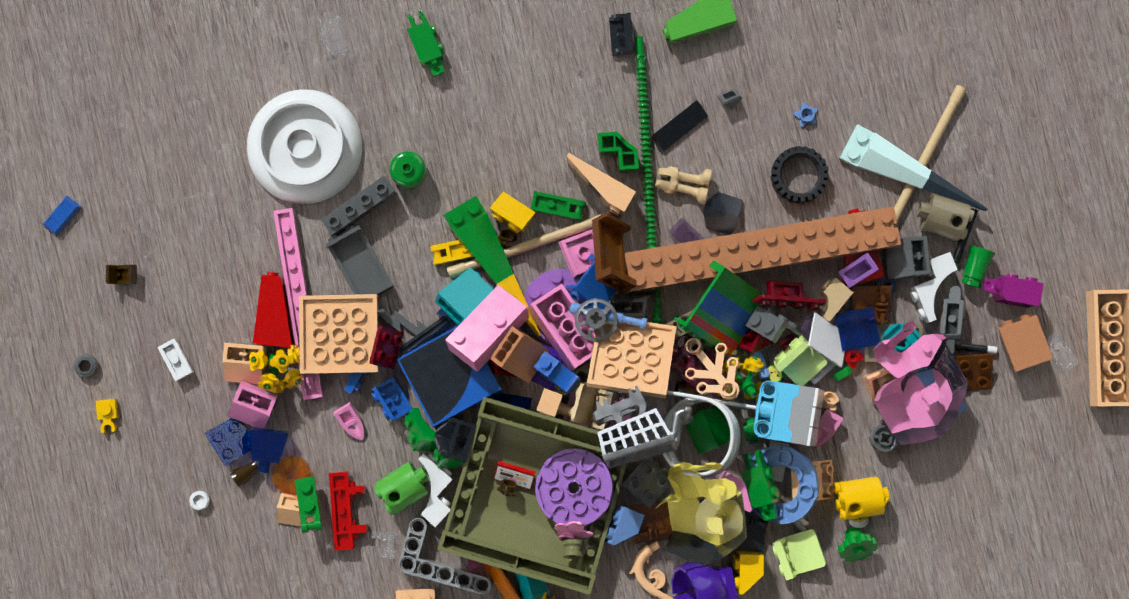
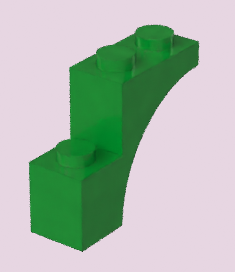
M411 408L405 416L404 423L408 429V441L411 444L412 451H434L433 457L438 468H459L463 462L439 454L434 442L436 432L424 421L419 408Z

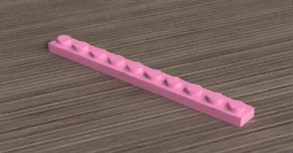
M288 208L273 212L294 344L300 347L299 296H307L294 209ZM320 373L301 374L303 376L301 381L303 400L324 397Z

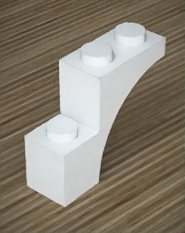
M951 252L930 259L931 274L928 276H931L932 280L911 287V298L914 303L917 302L919 307L918 315L925 323L937 320L934 312V298L937 288L945 277L958 270Z
M423 453L418 460L428 472L431 493L429 502L421 515L436 527L451 510V503L444 496L440 498L438 495L453 480L451 477L453 473L448 468H438L431 453L428 455Z

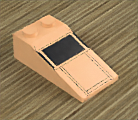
M568 153L567 163L609 208L608 211L616 216L619 214L623 216L636 191Z

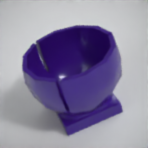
M692 562L681 565L673 570L671 579L672 594L694 589V591L673 596V599H738L732 567H709L703 563Z

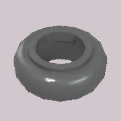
M84 354L75 360L74 370L80 377L89 378L97 372L98 362L92 355ZM85 360H88L91 364V368L87 372L83 371L81 367Z

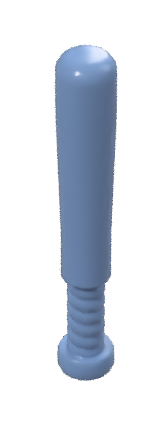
M572 303L570 305V313L575 315L581 304ZM586 305L583 309L590 311L593 307ZM609 311L606 314V319L614 321V315ZM580 312L579 316L586 317L585 314ZM617 313L618 324L625 323L645 330L647 318L636 319Z

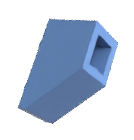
M617 505V508L612 513V521L608 527L604 542L616 545L638 534L645 515Z

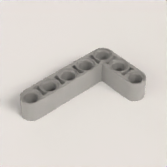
M416 517L411 521L399 561V568L402 572L478 594H486L490 591L492 580L485 574L420 557L428 530V522L423 517ZM416 521H421L424 524L422 531H417L414 528ZM416 540L419 544L418 549L412 550L409 547V541ZM405 559L413 561L412 568L409 569L404 566L403 562ZM429 564L432 567V572L429 574L424 573L422 566ZM441 570H449L451 577L448 579L442 578ZM462 574H466L469 577L470 582L467 584H462L459 580V576ZM486 580L488 587L486 589L479 588L478 581Z

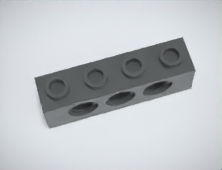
M382 176L323 217L321 221L332 236L339 235L397 193L387 178Z

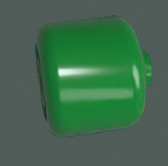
M403 151L392 159L389 165V173L399 187L415 189L425 181L427 167L424 160L417 153Z

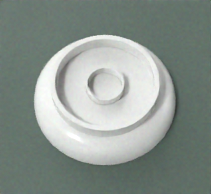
M293 90L273 98L257 113L248 132L247 156L255 178L269 193L290 203L313 204L335 196L353 179L361 161L362 136L353 114L338 99L320 91Z

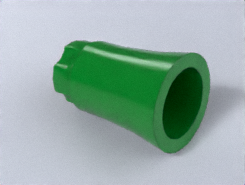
M969 245L962 283L980 289L981 283L984 281L986 272L996 253Z

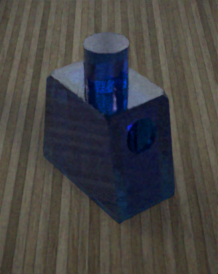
M250 427V457L253 461H259L257 472L269 473L270 463L280 462L289 434L287 431Z

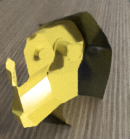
M681 462L670 467L668 479L675 493L667 496L656 507L658 508L661 504L668 502L673 534L670 535L665 551L688 561L711 564L728 555L747 538L743 494L738 491L736 484L726 478L704 480L698 473L699 470H720L723 467L721 463H706L704 466ZM683 471L697 473L699 477L685 475Z

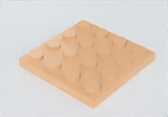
M377 294L299 296L300 374L379 372V366L372 365L369 362L378 329Z
M647 322L645 330H642L638 326L617 323L616 329L610 337L602 341H594L587 387L629 393L628 388H631L632 392L635 393V386L637 385L642 395L666 399L676 326ZM605 324L603 326L605 334L611 331L613 325ZM596 329L595 338L602 337L603 335Z

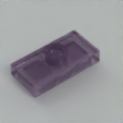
M683 218L668 231L680 243L704 239Z

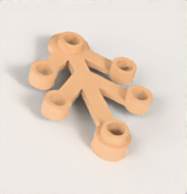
M696 338L689 339L686 342L687 351L692 355H697L709 371L688 368L685 376L691 381L697 378L715 379L720 384L707 385L705 382H700L697 385V391L701 395L720 393L726 400L735 399L739 394V386L735 382L736 370L740 367L739 360L735 357L728 359L727 366L729 370L726 380L722 372L724 357L728 353V347L724 343L716 345L715 350L717 354L714 365L703 352L702 343ZM694 345H698L697 350H692ZM720 347H725L723 352H719ZM736 361V365L732 367L730 365L731 362ZM694 371V376L689 377V373ZM706 386L705 391H700V388ZM728 388H733V392L728 394Z

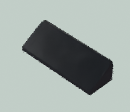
M696 100L655 132L652 138L665 151L707 118L708 115L699 101Z

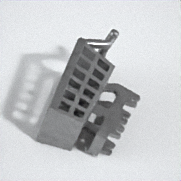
M637 385L635 386V393L632 392L631 388H628L630 397L615 404L609 405L605 398H603V406L600 405L599 401H596L597 411L593 412L592 415L597 426L610 421L617 423L598 432L602 456L608 468L677 450L681 440L682 425L693 421V417L690 415L692 408L686 406L684 409L674 413L670 432L656 408L648 411L646 402ZM639 411L638 416L623 421L625 415ZM661 427L662 430L657 432L656 428ZM651 430L652 434L646 435V432ZM639 434L642 435V437H641V438H638V439H636V437H635L636 435H639ZM632 437L631 441L626 442L627 438ZM622 441V444H616V442Z

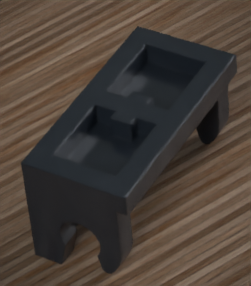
M631 13L611 15L609 17L612 56L633 54Z

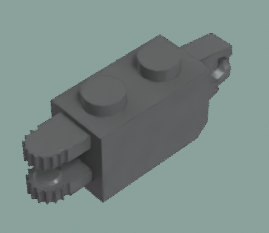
M958 286L950 288L949 299H944L941 334L947 338L944 341L952 355H955L956 345H960L963 342L966 303L962 300V291Z

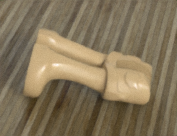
M677 167L659 168L657 175L671 178V181L656 180L655 187L668 194H673L675 191L692 195L697 198L698 203L705 205L708 188L691 187L680 184L679 181L708 187L712 170L705 169L702 174L692 175L678 171Z

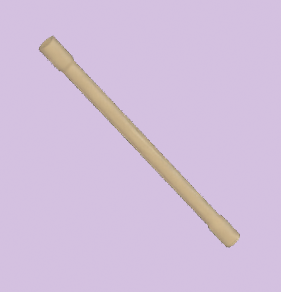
M956 85L949 103L918 160L925 167L967 91L963 86ZM906 184L894 207L897 222L915 189L914 186Z
M600 215L503 249L504 253L508 258L592 229V220ZM474 259L448 267L447 270L451 279L460 276L470 267L474 270L480 268L481 265Z

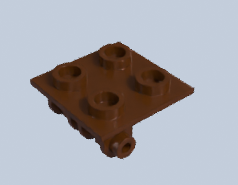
M852 286V291L854 292L852 294V323H878V326L890 324L891 286Z
M993 354L954 356L968 382L966 391L991 389Z
M662 501L655 502L651 508H648L645 504L629 505L631 510L645 515L638 534L634 535V544L669 540L673 532L668 502L661 504L658 508L656 507Z

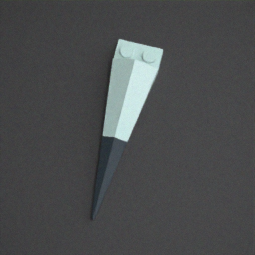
M858 124L855 126L839 157L840 160L855 168L906 183L968 204L982 211L988 210L985 206L877 133H873Z

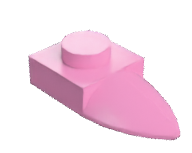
M350 402L334 411L333 415L349 435L359 440L364 439V428L360 416Z
M826 408L820 418L816 446L827 442L843 421V417L830 411L828 408Z

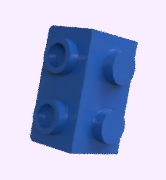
M394 376L372 388L374 391L372 396L377 404L381 403L384 407L382 412L387 420L391 419L393 422L413 408Z

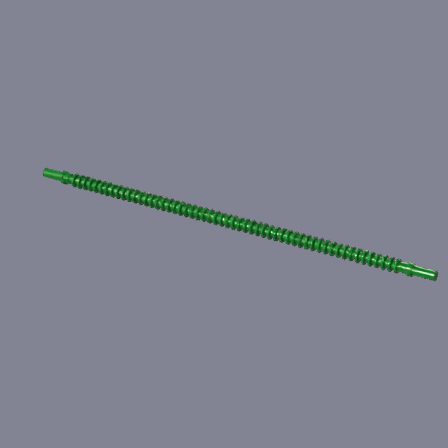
M636 36L635 60L637 67L635 69L638 70L636 72V75H638L636 78L638 83L636 85L639 86L637 89L639 92L637 94L639 97L637 102L640 103L638 105V108H640L638 111L640 116L638 118L641 119L639 121V124H641V127H639L641 132L639 134L642 135L640 138L642 149L640 151L643 152L641 154V157H643L641 160L643 165L641 167L644 168L642 171L644 173L642 184L645 185L643 187V190H645L643 193L645 198L643 200L646 201L644 204L646 206L644 217H647V220H645L647 231L645 233L648 234L646 237L648 239V242H646L648 247L646 249L656 248L658 242L655 241L657 238L655 236V233H657L655 227L657 225H654V222H656L654 211L656 209L653 208L655 205L653 203L655 192H652V189H654L652 178L654 176L651 175L653 173V170H651V167H653L651 162L653 160L650 159V156H652L650 145L652 143L649 142L651 140V137H649L651 134L649 129L651 127L648 126L650 123L648 120L650 118L648 115L650 110H647V107H649L647 96L649 94L646 93L648 91L646 80L648 78L645 77L647 74L645 69L647 67L645 66L646 54H644L643 36ZM658 288L651 289V292H649L651 294L649 299L652 300L650 303L652 305V308H650L652 314L650 316H653L651 322L661 324L662 319H660V316H662V313H660V310L662 308L659 305L662 303L659 302L661 291Z

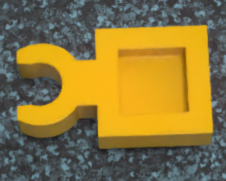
M117 399L96 401L97 420H103L100 427L101 433H106L107 425L111 426L112 432H116L117 425L113 422V418H119Z

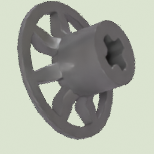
M602 299L585 301L580 305L575 314L577 331L581 336L590 341L607 339L614 333L618 319L615 309L610 303ZM594 303L593 309L590 311L583 309L587 304ZM597 303H603L608 308L602 311L598 309ZM610 310L614 315V321L606 319V314ZM582 312L586 315V320L578 323L579 314ZM605 324L613 325L608 334H605L603 329ZM588 325L590 327L588 335L582 332L580 326ZM595 329H598L603 335L599 338L591 337Z

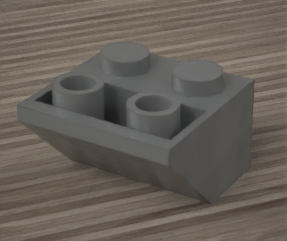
M927 236L901 238V245L898 247L884 249L887 280L921 278L931 274Z

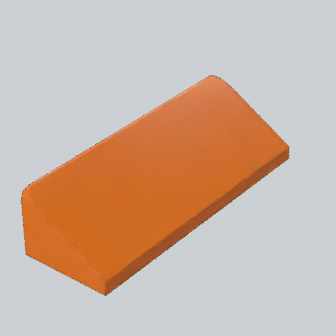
M482 563L504 599H522L504 569Z

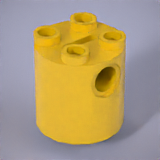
M878 477L834 483L835 494H838V499H835L836 510L839 511L841 521L884 515L885 505L890 501L888 488L882 487Z

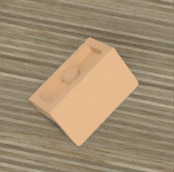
M281 493L277 505L278 523L301 526L297 495ZM314 517L307 518V523L314 522Z

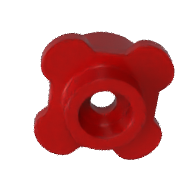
M851 345L849 350L844 353L843 360L848 363L850 368H855L859 361L864 360V355L858 352L856 346Z

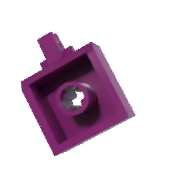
M1007 274L1001 275V278L984 279L982 291L991 293L992 298L997 303L1032 308L1040 306L1044 283L1037 282V278L1026 277V279H1018V275Z

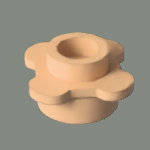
M824 392L822 408L836 411V404L839 402V398L833 392Z

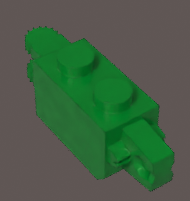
M419 10L418 15L423 23L415 25L413 16L409 14L407 17L411 28H408L407 31L420 64L425 67L428 66L433 76L437 77L444 74L442 54L445 52L441 42L438 44L435 37L438 34L434 25L430 26L429 22L426 21L423 11Z
M761 450L755 451L757 467L754 465L751 454H744L747 469L741 471L751 506L754 508L759 507L764 521L778 518L776 502H780V494L774 484L772 468L769 464H766Z

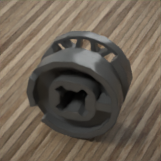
M878 425L871 430L869 441L874 449L889 452L898 445V441L892 435L887 425Z

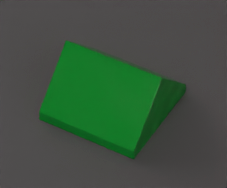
M715 405L691 415L693 421L686 424L698 454L717 448L730 441L728 424L722 411Z

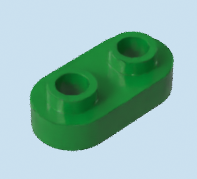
M753 417L745 419V423L742 424L745 441H749L750 445L758 443V436L754 432L755 422Z

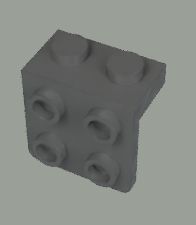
M757 306L745 326L775 344L785 329L799 337L802 335L798 331L799 327L790 322L784 316L775 314L776 312L768 307L762 309Z

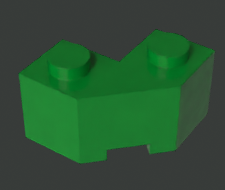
M618 132L598 133V155L618 154L619 173L638 172V149L626 141Z

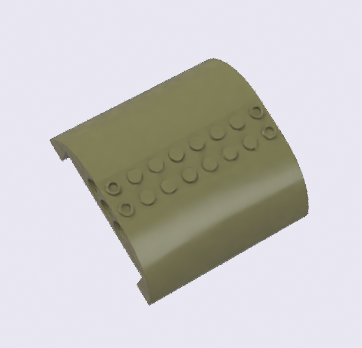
M483 397L467 460L464 463L447 523L442 532L437 550L591 595L596 577V569L627 464L608 468L613 479V497L606 512L597 521L584 526V530L592 532L593 536L584 539L574 538L575 540L583 541V546L581 547L583 558H564V542L559 540L558 531L554 529L558 523L549 519L543 513L536 498L535 485L537 475H539L546 460L557 452L566 449L589 451L605 463L598 437L599 431ZM622 441L616 442V444H622ZM498 461L535 471L531 489L527 490L518 487V490L515 491V496H505L499 492L497 488L500 487V482L494 480ZM574 482L570 485L571 493L576 494L579 491L580 486L578 483Z

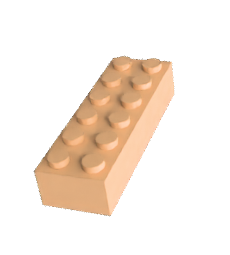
M1129 290L1086 291L1090 406H1129Z

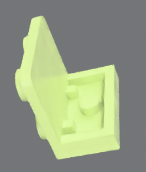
M801 335L799 338H795L784 352L781 351L775 357L774 365L779 372L783 371L796 385L804 386L827 365V360L820 353L809 347L808 341Z
M814 529L779 538L773 543L774 555L779 558V569L786 580L793 579L797 574L826 565V560Z

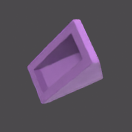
M866 253L840 270L839 274L850 288L879 268L870 255Z

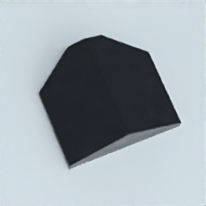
M721 192L708 199L703 209L706 228L725 235H731L743 200Z
M451 417L439 426L434 436V442L439 454L465 463L476 425Z

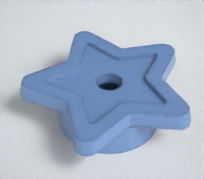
M803 102L801 110L793 114L800 119V126L803 127L807 123L816 124L814 116L818 109L808 107Z

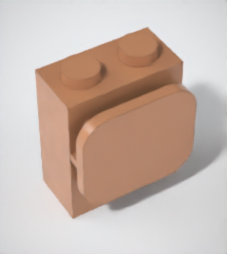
M1031 313L1019 316L1020 320L1012 322V319L1001 322V327L997 328L1006 354L1015 372L1053 359L1037 315L1031 316Z
M512 326L490 359L501 368L529 383L537 372L533 366L544 352L549 354L550 350Z

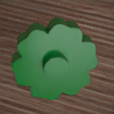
M852 527L845 531V540L842 541L843 544L838 546V553L840 558H844L845 561L854 562L873 555V551L878 549V544L875 537H871L870 534H863L859 528Z

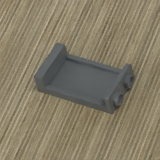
M352 225L345 229L346 233L340 236L336 234L328 239L329 242L326 243V246L329 248L354 295L377 294L379 296L394 287L360 226Z

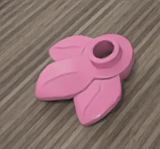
M571 521L568 524L558 523L554 527L558 531L559 540L562 542L574 538L584 539L593 536L592 532L584 530V523L580 521Z

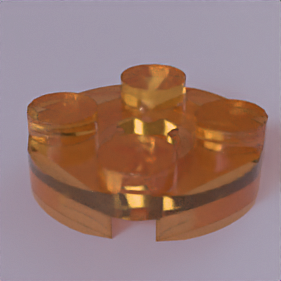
M295 455L285 456L278 460L272 470L273 484L279 491L285 494H296V479L311 477L307 461ZM293 469L295 470L294 474L297 476L289 480L287 471L290 472Z

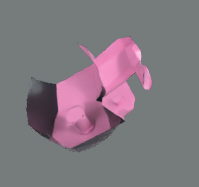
M914 321L903 325V330L890 340L880 342L874 348L875 360L895 379L883 385L873 401L892 435L901 445L929 441L947 433L958 415L968 385L966 378L944 341L947 338L943 334L923 335L902 353L895 350V346L915 330L917 325ZM933 369L935 383L924 386L917 377V373Z

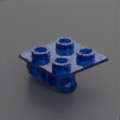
M874 307L837 313L835 315L842 352L876 346L880 343Z
M233 418L204 433L224 466L233 463L236 459L258 447L244 423Z

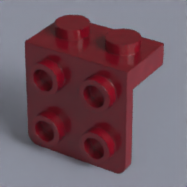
M379 326L369 361L370 364L395 369L403 332Z

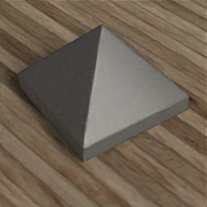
M735 88L718 95V98L726 107L733 108L742 100V96Z

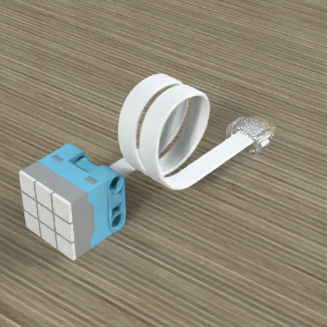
M765 381L760 387L756 406L667 390L666 395L686 398L677 403L664 419L670 432L674 413L684 409L686 406L700 402H709L717 406L728 421L730 445L725 458L721 462L723 467L720 470L698 472L701 477L714 476L725 471L733 463L738 453L740 428L734 413L726 405L756 410L754 432L758 437L816 447L824 391L819 388ZM609 390V392L629 395V393ZM674 451L663 454L671 467L680 463ZM683 471L685 475L699 477L697 473Z

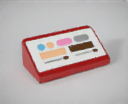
M498 461L494 480L502 482L503 479H510L516 482L517 487L530 490L536 472Z

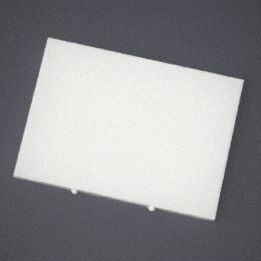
M814 313L808 342L809 347L837 366L842 367L848 335L817 313Z

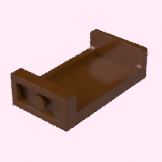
M608 213L601 214L592 220L596 281L623 293L636 287V279L626 275L623 234L630 231L631 226Z

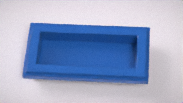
M66 195L42 225L58 236L82 207Z

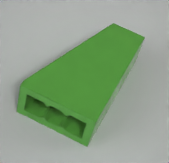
M731 0L697 1L665 23V28L663 29L665 40L669 39L670 44L735 25L737 18Z

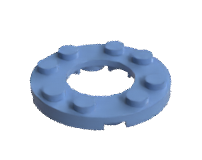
M778 445L761 450L766 464H769L771 468L777 465L791 468L799 480L797 496L786 504L776 502L778 518L767 521L788 524L802 519L812 510L818 499L819 477L816 468L804 453L790 446ZM754 455L752 459L755 467H757L758 465L756 457ZM751 506L752 510L759 517L763 518L759 507L754 508Z

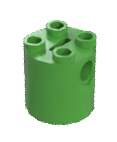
M408 461L378 480L376 485H374L376 488L374 491L380 500L382 498L385 500V508L390 515L398 514L429 494L425 482L430 479L423 467L416 470L413 464ZM396 491L398 494L393 495L391 492Z

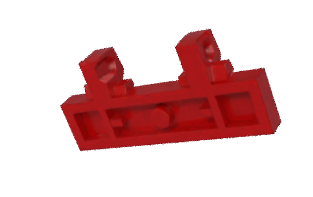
M349 471L329 473L334 551L355 549L354 538L359 537L358 533L369 532L368 524L356 525V520H353L351 499H354V494L366 493L365 485L355 486V481L350 482Z

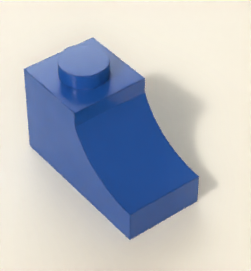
M544 352L533 366L541 376L567 394H570L580 381L579 376L547 352Z

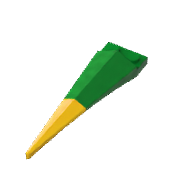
M477 196L445 213L443 217L452 232L495 284L527 306L528 309L526 300L490 218ZM529 313V318L526 322L534 333L540 337L537 325Z

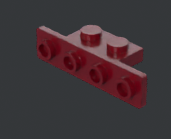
M775 280L766 282L767 295L763 294L753 299V303L760 304L762 307L776 305L777 308L792 306L793 309L807 307L808 310H818L820 306L826 304V299L804 298L802 283Z

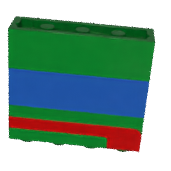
M713 260L709 267L718 274L686 322L677 317L674 320L680 323L678 327L688 333L691 330L690 335L697 340L703 338L701 342L711 348L714 345L713 350H715L717 344L724 343L728 347L727 354L731 356L749 328L745 324L757 306L763 308L760 304L753 303V299L763 294ZM723 346L719 348V352H723L725 350V347Z

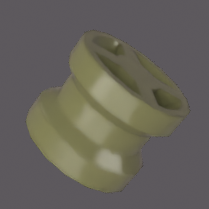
M575 539L564 540V558H583V553L581 552L583 541Z

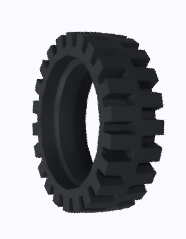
M806 146L791 147L776 158L771 169V180L775 192L782 199L796 204L806 203L817 198L825 189L828 183L829 169L826 166L825 159L821 157L822 155L815 152L816 150L813 148L810 149ZM805 157L816 166L818 180L815 187L810 191L795 193L783 184L781 170L784 163L789 159Z

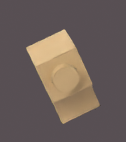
M837 278L828 279L821 287L824 289L821 294L826 299L825 310L821 317L828 322L831 321L854 293Z

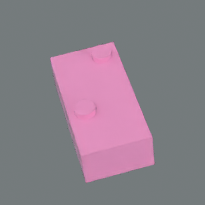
M560 284L531 303L528 307V312L567 368L573 372L591 360L594 341L585 339L577 331L575 315L569 311L570 305L575 303V301L571 298L563 284ZM578 317V323L586 320V317ZM585 325L580 326V329L588 335L590 327ZM594 330L593 334L591 335V337H593V338H595V335H596V331H595V330Z
M498 285L446 339L448 349L478 372L491 358L510 328L513 326L519 329L529 318L527 306Z

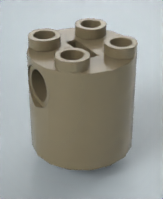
M932 193L926 203H920L916 216L921 218L920 230L959 241V239L964 240L967 235L968 229H966L968 221L972 220L974 210H971V206ZM956 216V222L952 224L951 221Z

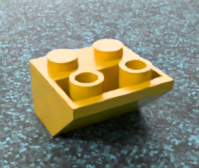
M504 191L490 207L492 217L500 223L503 221L507 222L508 228L517 234L519 231L524 233L536 215L533 210Z
M736 551V555H733L732 566L735 568V575L733 577L736 591L739 594L743 595L763 576L764 555L757 551Z

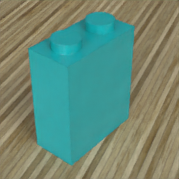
M470 267L438 292L435 303L459 326L494 288L488 285L481 275Z

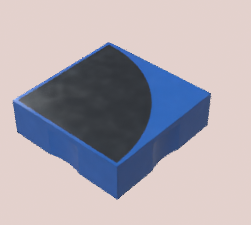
M458 326L397 359L432 427L435 429L451 417L457 418L469 408L480 405L483 397L491 399L503 392L487 363L477 372L448 349L446 339Z

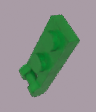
M534 191L530 209L536 212L583 221L584 215L582 212L586 202ZM570 205L576 206L575 213L569 212Z
M315 477L296 479L295 486L302 533H308L309 530L314 529L316 531L322 530ZM314 517V522L307 523V518Z

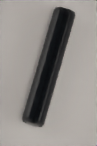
M446 316L441 317L401 346L400 351L403 355L413 351L447 327L450 321Z

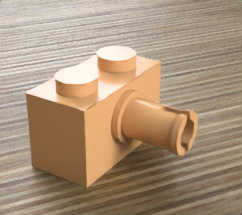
M544 388L537 411L550 417L560 414L571 418L572 406L562 403V394Z

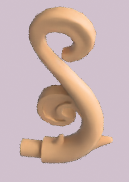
M657 541L649 546L647 544L637 553L629 574L635 573L639 584L648 593L660 599H673L659 590L666 582L665 575L661 570L654 569L650 572L649 578H655L654 583H650L644 574L645 561L649 563V557L653 555L654 551L660 549Z

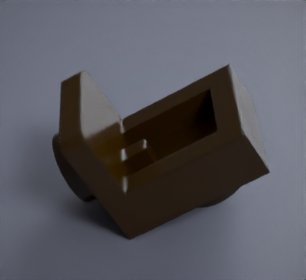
M106 265V284H137V265Z

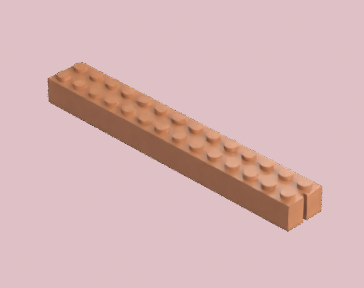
M892 206L625 253L628 276L636 279V287L631 289V293L714 279L718 273L709 267L713 260L737 275L898 247L901 245L898 227L894 228V225L897 224L895 209Z

